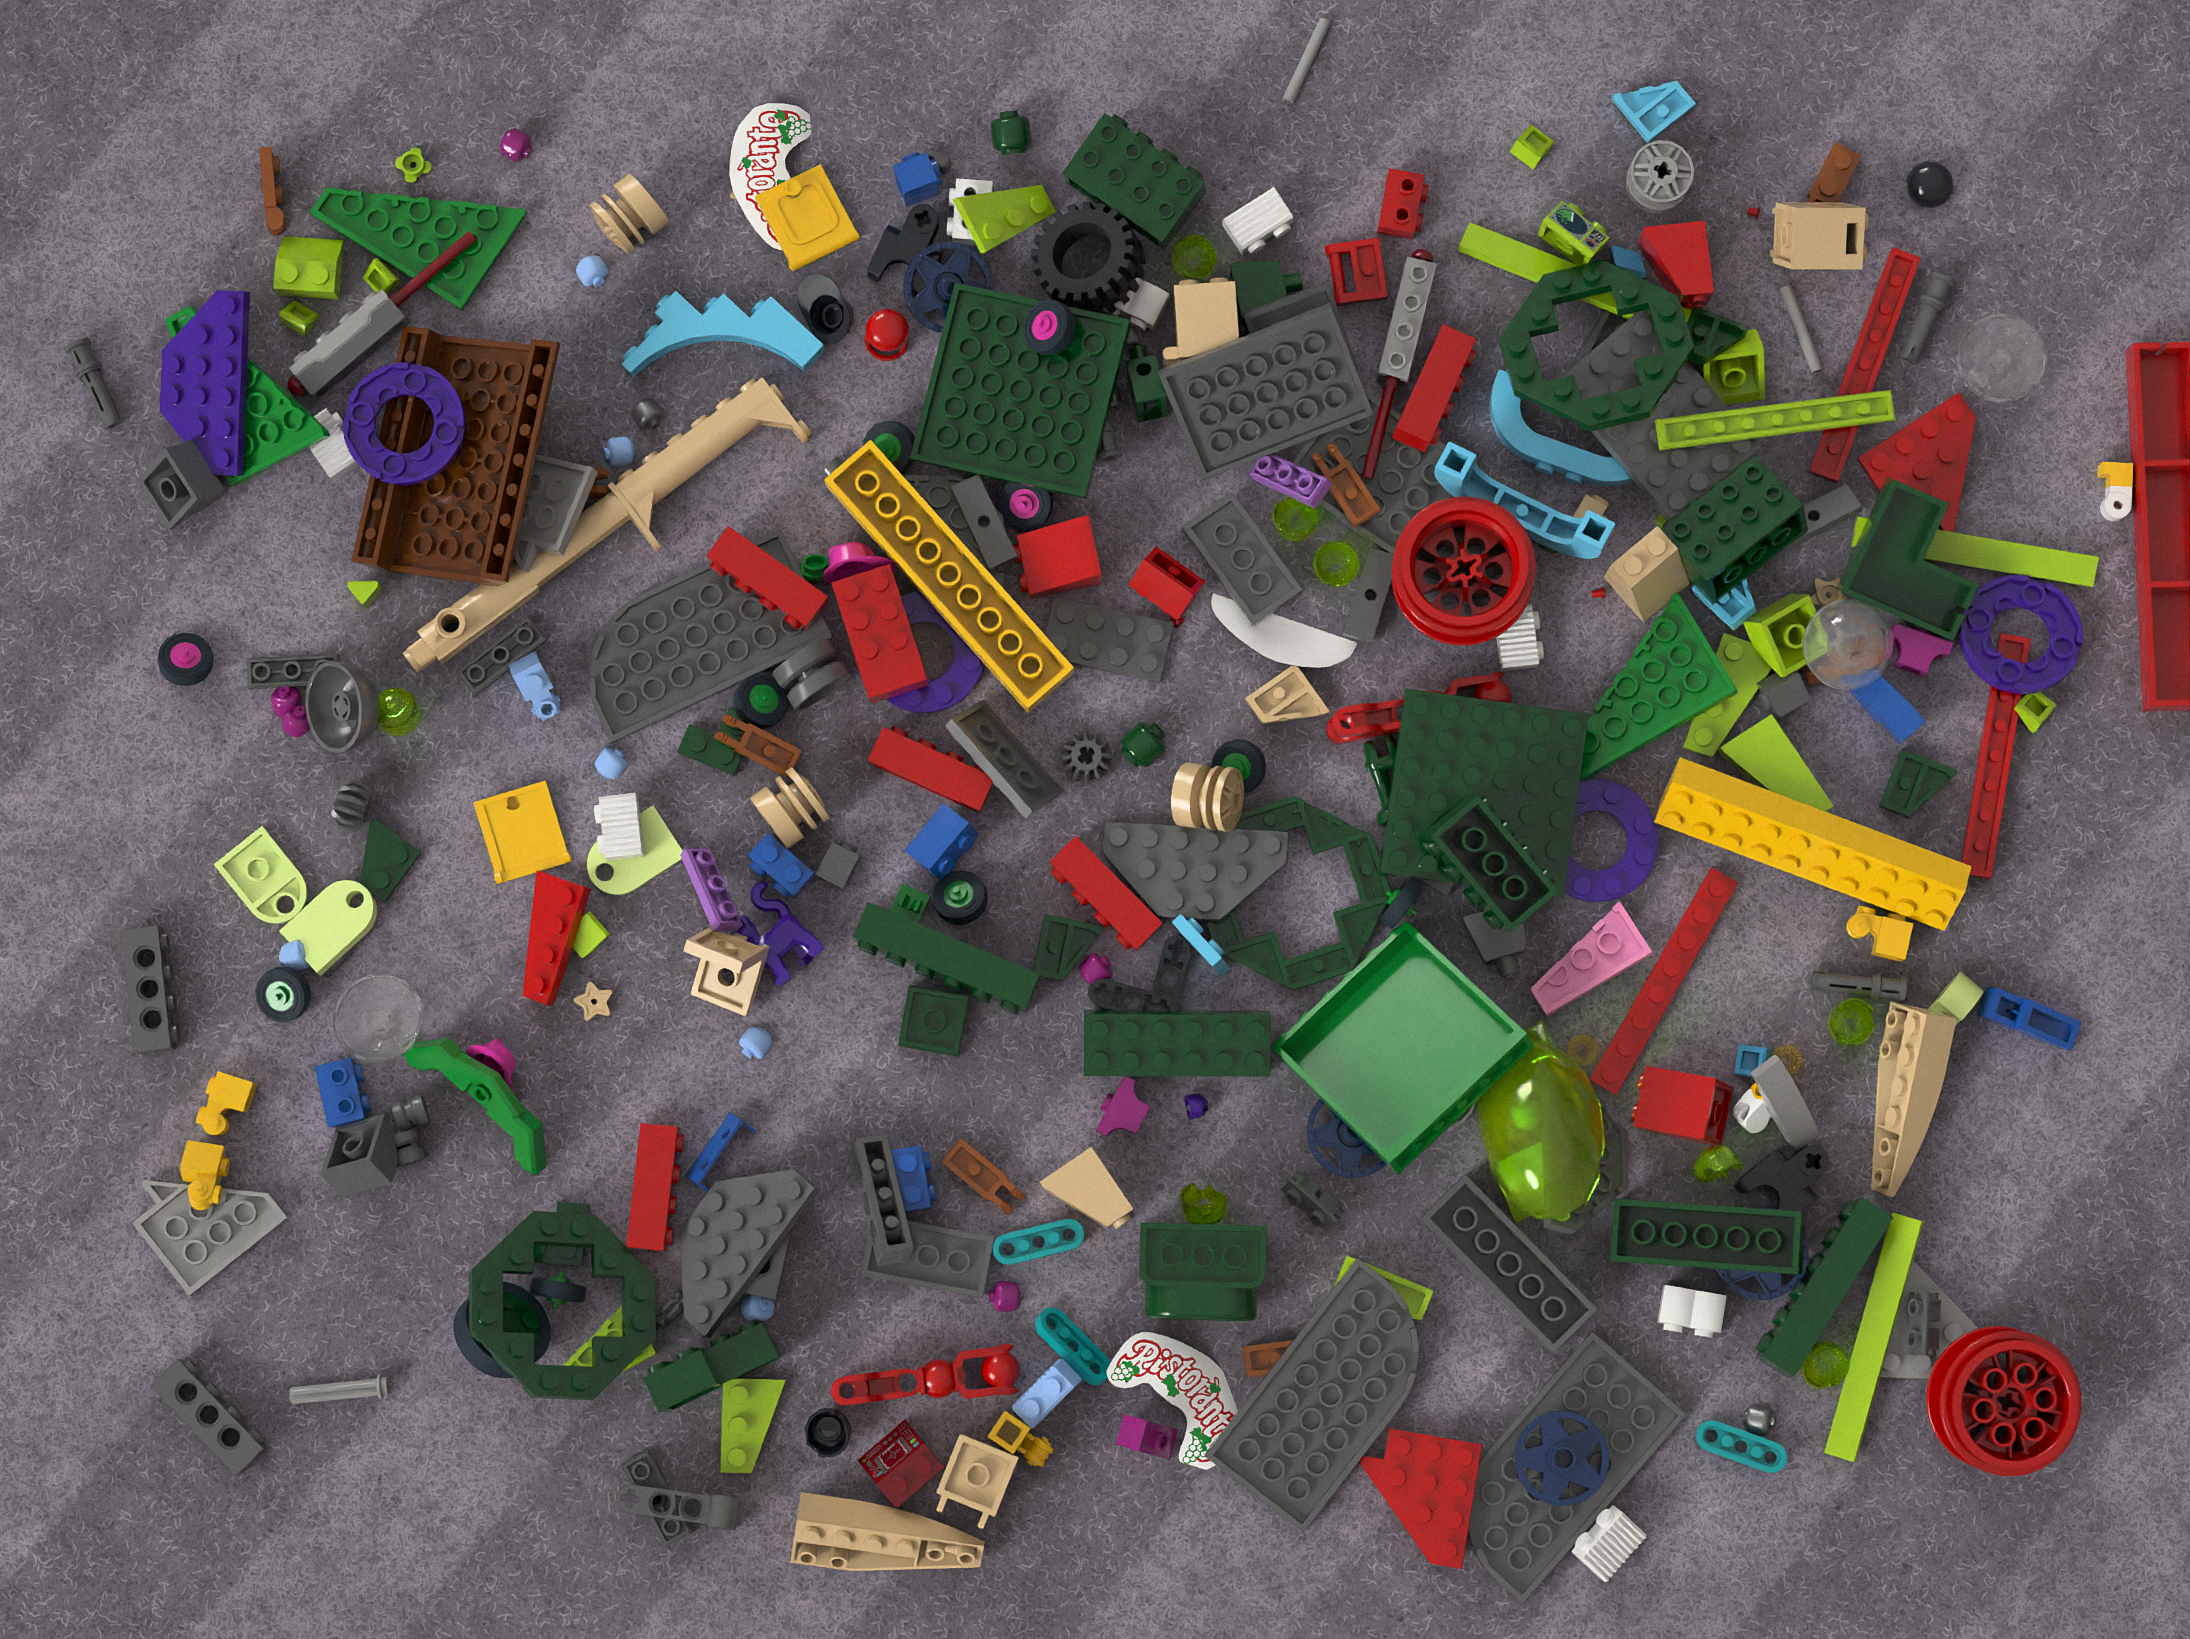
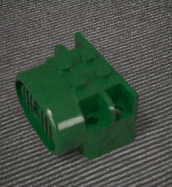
M1140 1223L1139 1273L1140 1278L1145 1283V1316L1151 1319L1255 1320L1257 1318L1258 1286L1263 1282L1266 1274L1267 1226Z

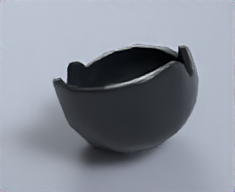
M1922 162L1914 166L1907 176L1906 182L1909 196L1921 207L1935 208L1946 203L1953 193L1952 175L1944 165L1938 162Z
M819 1409L809 1417L805 1426L807 1445L819 1457L837 1456L847 1448L852 1438L850 1421L837 1409ZM820 1429L837 1433L832 1437H826L821 1433Z

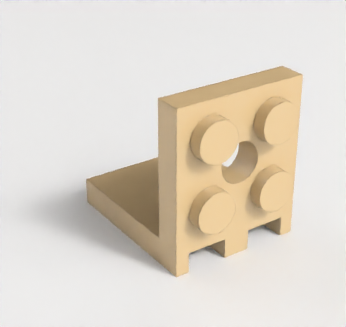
M711 926L687 939L683 952L701 958L691 995L743 1016L749 1015L770 946L766 944L757 946L747 942L748 937L738 933L729 935L722 931H713ZM724 968L734 973L735 980L733 984L727 983L723 979L722 971Z

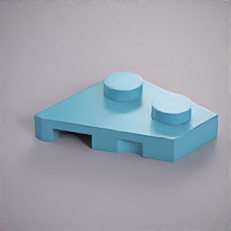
M1677 81L1663 83L1658 87L1639 88V91L1624 94L1621 92L1616 93L1611 98L1647 143L1651 142L1696 105Z
M1747 579L1713 605L1695 586L1692 587L1693 594L1733 631L1757 612Z
M1180 914L1172 921L1179 932L1221 977L1230 970L1221 957L1225 952L1213 939L1207 942L1200 935L1204 929L1192 917L1187 921Z

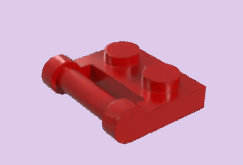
M1379 238L1335 243L1325 246L1326 257H1329L1334 298L1337 307L1387 299L1388 295ZM1350 253L1355 292L1346 293L1341 259L1342 254Z

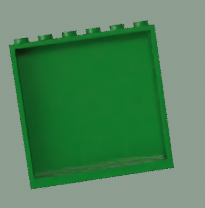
M1405 921L1400 927L1393 929L1388 938L1379 947L1372 949L1363 962L1355 969L1347 972L1344 979L1333 990L1327 991L1314 1008L1305 1012L1300 1017L1298 1023L1288 1032L1281 1034L1271 1048L1302 1082L1399 1175L1535 1046L1528 1034L1413 926Z

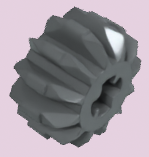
M1083 731V741H1079L1075 734L1071 735V740L1075 746L1068 743L1063 744V749L1071 754L1060 756L1062 762H1071L1063 768L1064 772L1069 773L1075 769L1076 771L1072 777L1074 781L1080 778L1081 773L1085 774V784L1090 783L1091 773L1094 774L1098 781L1101 780L1102 775L1098 768L1109 772L1110 766L1103 761H1109L1113 758L1112 753H1101L1109 747V743L1106 741L1097 745L1100 740V734L1098 733L1094 735L1092 741L1088 740V731ZM1087 750V754H1089V751L1094 753L1092 763L1086 764V761L1084 763L1079 761L1081 759V751Z
M346 779L336 795L331 811V824L345 831L357 832L360 830L372 800V787L358 780Z

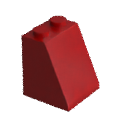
M1705 221L1644 227L1638 239V247L1664 289L1678 295L1682 307L1692 310L1693 306L1703 309V305L1708 304L1714 293Z
M1089 515L1017 535L1018 544L1012 545L1017 555L1015 561L1016 563L1022 562L1024 574L1019 575L1022 593L1028 592L1030 599L1102 584V574Z
M1645 1066V1071L1640 1075L1638 1081L1639 1100L1632 1110L1633 1127L1647 1132L1721 1148L1734 1087L1712 1077Z

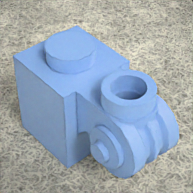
M536 651L508 665L512 677L525 701H532L533 708H531L533 715H536L538 719L541 718L544 722L555 714L561 713V700L558 695L555 696L553 692H550L553 685Z

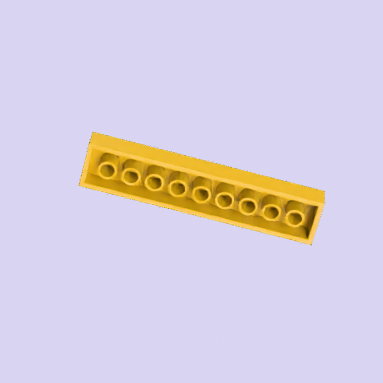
M871 440L824 479L825 485L887 556L894 561L896 566L1027 713L1032 711L1074 674V667Z
M1681 757L1665 788L1654 820L1657 824L1945 931L1966 891L1971 870L1970 865Z

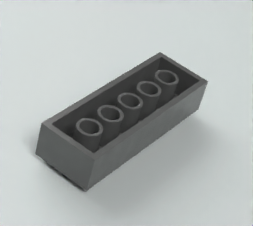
M1466 1174L1419 1219L1550 1354L1554 1353L1598 1310Z

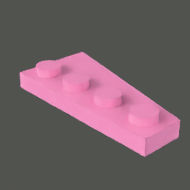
M1619 901L1603 919H1600L1592 927V930L1581 941H1578L1530 989V992L1545 1016L1548 1017L1651 956L1652 951Z

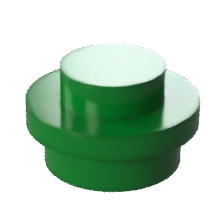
M811 554L803 559L800 570L805 579L818 582L823 580V573L829 567V563L824 556Z

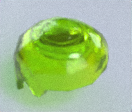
M1194 234L1179 239L1174 245L1171 254V261L1175 272L1188 280H1201L1214 272V266L1218 259L1212 243L1205 237ZM1198 256H1200L1198 264L1195 266H1190L1192 262Z
M1287 497L1280 503L1276 502L1274 504L1271 518L1276 532L1284 539L1292 542L1302 541L1310 537L1317 530L1319 525L1317 508L1314 509L1291 497ZM1300 513L1294 527L1292 528L1290 525V520L1292 516Z
M1342 541L1324 543L1315 552L1312 562L1315 575L1324 584L1333 587L1348 585L1357 577L1360 568L1358 553L1351 545ZM1342 562V566L1338 571L1330 572L1327 570Z
M401 687L386 688L378 694L380 713L377 725L383 732L396 737L407 735L416 728L421 711L416 698L410 691Z
M1848 998L1837 1003L1831 1009L1828 1016L1827 1025L1831 1037L1842 1046L1855 1047L1867 1041L1875 1027L1872 1018V1006L1861 998ZM1844 1018L1851 1019L1854 1022L1855 1031L1843 1020Z
M1722 1144L1714 1145L1703 1150L1693 1164V1175L1697 1181L1708 1183L1720 1176L1727 1178L1730 1167L1741 1171L1744 1164L1732 1148ZM1709 1168L1712 1169L1715 1173H1710Z
M1190 1183L1181 1189L1179 1195L1180 1208L1184 1218L1189 1223L1217 1224L1226 1216L1228 1200L1224 1193L1215 1190L1212 1185H1208L1206 1189L1200 1190L1196 1187L1195 1183ZM1203 1198L1208 1200V1203L1205 1205L1198 1204Z
M1816 1342L1801 1366V1373L1805 1382L1817 1390L1836 1387L1848 1374L1849 1359L1845 1350L1834 1342ZM1818 1360H1819L1822 1364H1824L1828 1369L1822 1368V1367L1819 1365Z

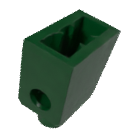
M1280 262L1230 263V275L1232 281H1235L1236 302L1241 325L1245 324L1243 312L1287 296V293L1303 290L1300 272L1283 276Z
M1137 345L1128 350L1130 360L1126 362V369L1138 423L1168 416L1167 396L1158 374L1160 369L1156 355L1148 356L1145 345ZM1155 400L1156 406L1146 407L1145 402Z

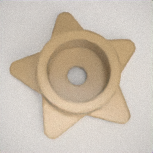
M1819 578L1815 579L1816 593L1811 597L1813 604L1822 605L1828 616L1832 614L1836 605L1848 603L1849 601L1841 591L1836 589L1840 578L1831 582H1825ZM1827 592L1831 593L1830 598L1825 596Z
M590 981L587 984L585 994L574 998L573 1001L584 1008L585 1021L591 1020L597 1014L610 1016L611 1012L607 1002L613 991L599 990ZM593 999L597 1000L595 1005L591 1003Z

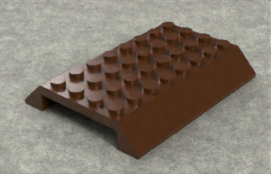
M403 327L395 363L409 362L410 364L432 368L453 385L462 400L466 414L465 437L460 451L452 463L443 472L430 480L413 485H395L383 482L370 475L351 562L397 574L499 587L509 582L561 343L531 339L530 344L443 336L428 328ZM401 395L389 400L386 403L379 434L380 442L387 449L396 453H411L421 449L429 441L433 433L434 416L431 408L424 400L415 396Z

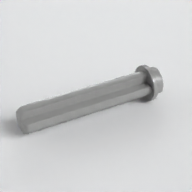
M378 1374L377 1379L290 1388L289 1396L292 1404L378 1396L379 1399H384V1396L390 1395V1382L388 1377Z

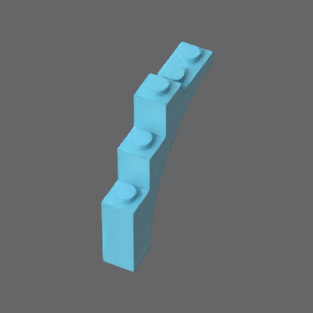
M675 291L671 296L666 294L656 305L657 311L655 314L662 323L659 326L654 324L648 329L644 335L645 340L638 348L633 346L623 356L624 362L621 365L634 378L651 362L673 350L694 343L718 340L744 342L763 347L786 358L805 372L825 352V347L771 296L766 301L760 300L751 310L753 315L748 317L723 293L719 298L713 297L703 309L705 313L702 315Z

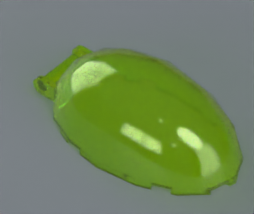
M1544 1020L1537 1022L1536 1026L1524 1030L1535 1047L1477 1100L1478 1132L1495 1179L1515 1206L1537 1220L1557 1219L1558 1221H1565L1570 1218L1569 1213L1584 1202L1587 1204L1600 1179L1599 1164L1605 1147L1602 1112L1587 1074L1568 1053L1552 1046L1547 1025Z

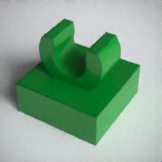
M902 884L890 912L919 923L931 896Z

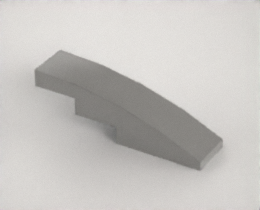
M1773 1055L1750 1073L1760 1088L1758 1091L1767 1104L1768 1112L1795 1153L1820 1135L1803 1097L1778 1056Z

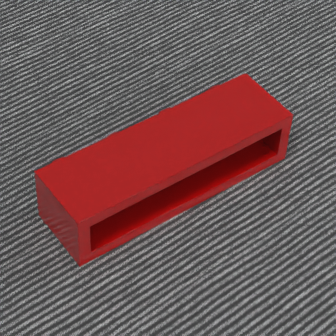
M1444 324L1442 325L1391 438L1424 453L1429 443L1432 445L1436 444L1442 428L1437 427L1441 417L1447 420L1454 404L1449 401L1452 392L1459 393L1465 377L1460 375L1463 367L1470 368L1477 351L1472 349L1476 341L1475 338Z
M729 526L706 555L711 562L709 567L722 577L726 574L736 580L734 585L748 595L751 591L761 597L759 600L760 604L771 612H774L776 609L786 615L784 620L797 630L802 626L808 631L829 603L827 595Z
M892 726L890 730L885 727L882 728L868 758L869 764L981 814L994 784L979 765L975 764L973 768L963 763L964 758L951 751H947L946 755L935 750V744L921 738L918 742L907 738L909 733L898 727Z
M1077 836L1050 861V866L1053 868L1050 871L1051 875L1061 885L1067 882L1075 890L1072 896L1083 907L1089 904L1096 911L1093 917L1105 929L1110 925L1118 933L1115 939L1127 951L1132 947L1137 952L1163 926V923Z
M640 1123L626 1243L628 1248L666 1252V1245L672 1246L674 1227H669L670 1214L675 1215L677 1209V1196H672L673 1184H679L681 1165H676L677 1152L683 1153L685 1139L684 1134H679V1127Z

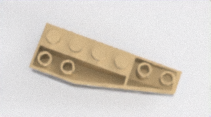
M1890 1002L1878 1060L1871 1189L1894 1197L1918 1153L1941 1092L1957 1018L1937 1011Z
M801 1492L790 1563L847 1571L975 1568L981 1565L985 1541L946 1524L893 1507Z

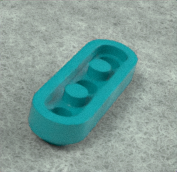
M1064 1219L1006 1233L995 1240L993 1254L1000 1263L1013 1265L1074 1250L1084 1240V1229L1078 1221ZM1072 1229L1075 1232L1074 1239L1070 1241L1063 1238L1064 1230ZM1036 1236L1044 1238L1045 1244L1043 1247H1034L1033 1239ZM1007 1243L1012 1244L1015 1248L1014 1253L1009 1256L1005 1255L1002 1251L1003 1246Z
M1049 1307L1037 1316L1035 1328L1038 1334L1085 1382L1096 1386L1101 1385L1108 1379L1107 1369L1111 1363L1110 1360L1061 1310ZM1046 1323L1050 1324L1053 1330H1051ZM1068 1346H1072L1074 1348V1352Z
M1715 1420L1704 1421L1696 1429V1442L1705 1451L1766 1473L1779 1472L1786 1465L1787 1453L1779 1443ZM1708 1430L1716 1432L1717 1437L1715 1441H1707L1705 1434ZM1739 1440L1744 1441L1746 1444V1449L1742 1453L1737 1452L1735 1449V1444ZM1768 1451H1772L1776 1456L1773 1463L1765 1461L1764 1456Z

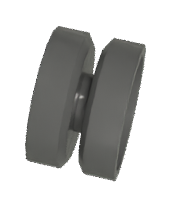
M829 638L819 640L800 650L779 665L772 673L781 688L792 687L787 698L795 711L803 710L820 701L844 685L852 676L843 661L832 662L836 657L837 651Z

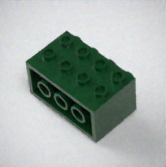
M1104 113L1063 171L1066 183L1095 203L1106 204L1109 210L1112 208L1117 210L1131 228L1165 251L1206 194L1205 182L1202 179L1203 175L1189 165L1186 169L1179 165L1178 157L1167 149L1163 148L1160 152L1152 144L1154 141L1144 133L1138 131L1137 134L1131 132L1127 127L1129 124L1118 115L1113 114L1110 117Z
M1755 455L1749 461H1742L1735 468L1734 473L1726 479H1720L1714 483L1710 491L1702 498L1698 497L1691 501L1686 510L1679 516H1673L1668 519L1661 530L1678 548L1688 579L1713 605L1807 532L1808 527L1803 504Z
M1468 795L1421 835L1426 840L1422 845L1433 858L1442 859L1446 864L1442 868L1453 882L1457 881L1463 884L1466 889L1462 893L1473 906L1477 905L1483 908L1486 913L1482 917L1494 930L1512 932L1559 892L1553 885L1556 881L1545 868L1541 869L1533 861L1536 857L1525 844L1521 846L1513 837L1515 832L1504 820L1501 822L1493 813L1495 808L1484 796L1481 798L1479 795Z

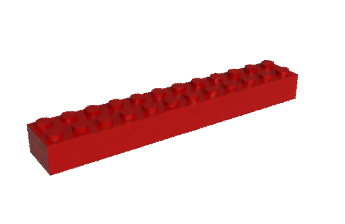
M2161 342L2133 343L2125 352L2131 463H2133L2132 498L2143 712L2190 711V342H2166L2162 347Z

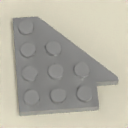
M536 454L514 554L519 567L524 572L529 573L538 549L564 556L598 472L594 468Z
M144 1180L141 1184L156 1204L132 1224L185 1292L192 1296L289 1219V1217L269 1193L223 1188L219 1204L213 1203L206 1210H196L189 1202V1185Z
M1874 1252V1275L1881 1252ZM1914 1261L1880 1377L1929 1379L1933 1366L1942 1352L1960 1336L1978 1329ZM1910 1292L1939 1293L1938 1300H1941L1940 1322L1930 1321V1327L1940 1328L1939 1350H1936V1356L1908 1354L1906 1338L1909 1332L1908 1303L1910 1301Z

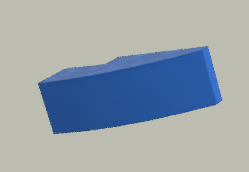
M1872 667L1838 679L1898 744L1902 743L1926 722L1913 706Z
M1994 987L1986 988L1977 1013L1978 1017L2068 1051H2072L2082 1023L2033 1000L2023 999L2003 989Z

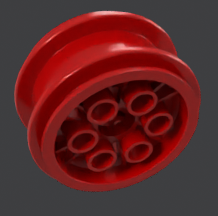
M1469 496L1443 499L1417 513L1408 522L1399 536L1394 551L1392 567L1394 595L1399 608L1407 620L1417 630L1431 639L1458 646L1484 643L1506 632L1523 614L1529 602L1535 580V553L1532 542L1522 524L1509 511L1498 504L1486 499ZM1453 527H1465L1464 544L1463 542L1456 543ZM1476 542L1483 546L1484 551L1479 555L1471 554L1467 547L1469 544ZM1500 543L1506 552L1489 559L1488 553ZM1442 545H1447L1452 548L1454 553L1450 557H1441L1436 550ZM1420 550L1431 556L1435 563L1432 564L1416 559ZM1461 565L1463 568L1469 566V576H1466L1464 573L1458 575V566ZM1490 567H1496L1501 571L1502 576L1499 579L1491 580L1485 575V571ZM1434 572L1439 575L1441 580L1435 585H1429L1424 581L1423 577L1427 573ZM1472 581H1475V583L1472 586L1468 587V584H1470ZM1499 587L1506 589L1508 591L1503 598H1501L1499 595L1491 591L1490 588ZM1438 592L1439 595L1431 603L1424 597L1426 594ZM1482 594L1488 598L1489 603L1484 607H1478L1473 604L1472 598L1475 595ZM1446 597H1453L1457 600L1458 606L1455 609L1448 610L1442 606L1441 601ZM1462 604H1468L1472 616H1461Z
M1989 1326L1967 1332L1953 1341L1942 1352L1930 1373L1926 1391V1406L1929 1421L1936 1437L1953 1456L1962 1462L1991 1474L2021 1476L2048 1466L2065 1451L2078 1428L2082 1410V1397L2079 1381L2071 1363L2052 1343L2037 1335L2015 1328ZM2006 1352V1371H2003L1996 1354ZM2022 1366H2025L2027 1375L2024 1380L2019 1382L2017 1371ZM1995 1371L1994 1385L1988 1387L1986 1382L1987 1376ZM2040 1372L2042 1379L2036 1382ZM1967 1381L1980 1388L1976 1390L1978 1395L1964 1392ZM2044 1390L2045 1401L2042 1405L2038 1406L2036 1402L2037 1394ZM2000 1396L2005 1397L2008 1401L2013 1402V1405L2001 1404L1996 1399ZM1984 1401L1986 1407L1982 1410L1981 1416L1978 1417L1975 1412L1976 1406ZM2038 1410L2042 1412L2040 1418L2036 1417ZM2034 1420L2035 1428L2027 1435L2025 1432L2026 1424ZM1981 1423L1986 1424L1975 1438L1968 1432ZM2004 1426L2005 1435L2001 1440L1997 1441L1995 1439V1431L1998 1427ZM2016 1436H2017V1439H2018V1442H2019V1443L2016 1444V1445H2014V1446H2012V1444H2013V1442L2015 1441Z

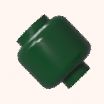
M1018 110L1000 112V118L991 122L993 148L1001 151V155L1025 153V148L1031 145L1030 121L1025 116H1018Z
M1139 722L1123 736L1121 752L1135 767L1139 765L1149 767L1165 752L1166 744L1163 738L1166 737V734L1154 722L1151 725Z

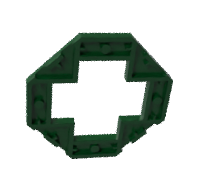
M1603 260L1543 274L1499 338V346L1514 396L1525 401L1529 399L1541 405V409L1562 419L1566 417L1578 423V427L1589 432L1650 418L1657 408L1658 401L1663 394L1668 392L1678 377L1681 367L1685 362H1688L1694 353V344L1678 295ZM1611 292L1618 317L1649 310L1662 354L1634 360V368L1640 386L1581 400L1574 375L1543 381L1531 337L1559 331L1553 305Z
M1296 796L1242 812L1235 829L1287 832L1304 826L1313 855L1343 846L1361 903L1332 913L1342 942L1284 960L1275 932L1245 941L1235 909L1222 922L1206 921L1211 939L1225 952L1224 956L1292 991L1347 974V972L1354 969L1389 899L1385 893L1388 889L1390 890L1385 873L1379 872L1381 860L1373 836L1347 824L1324 810L1306 803V801Z
M533 1211L469 1272V1334L478 1343H482L492 1354L491 1357L508 1375L511 1374L523 1386L522 1389L531 1398L593 1400L656 1339L655 1277L595 1214ZM534 1244L591 1247L592 1278L622 1279V1337L594 1336L592 1338V1367L534 1364V1333L503 1332V1274L531 1275L534 1272Z

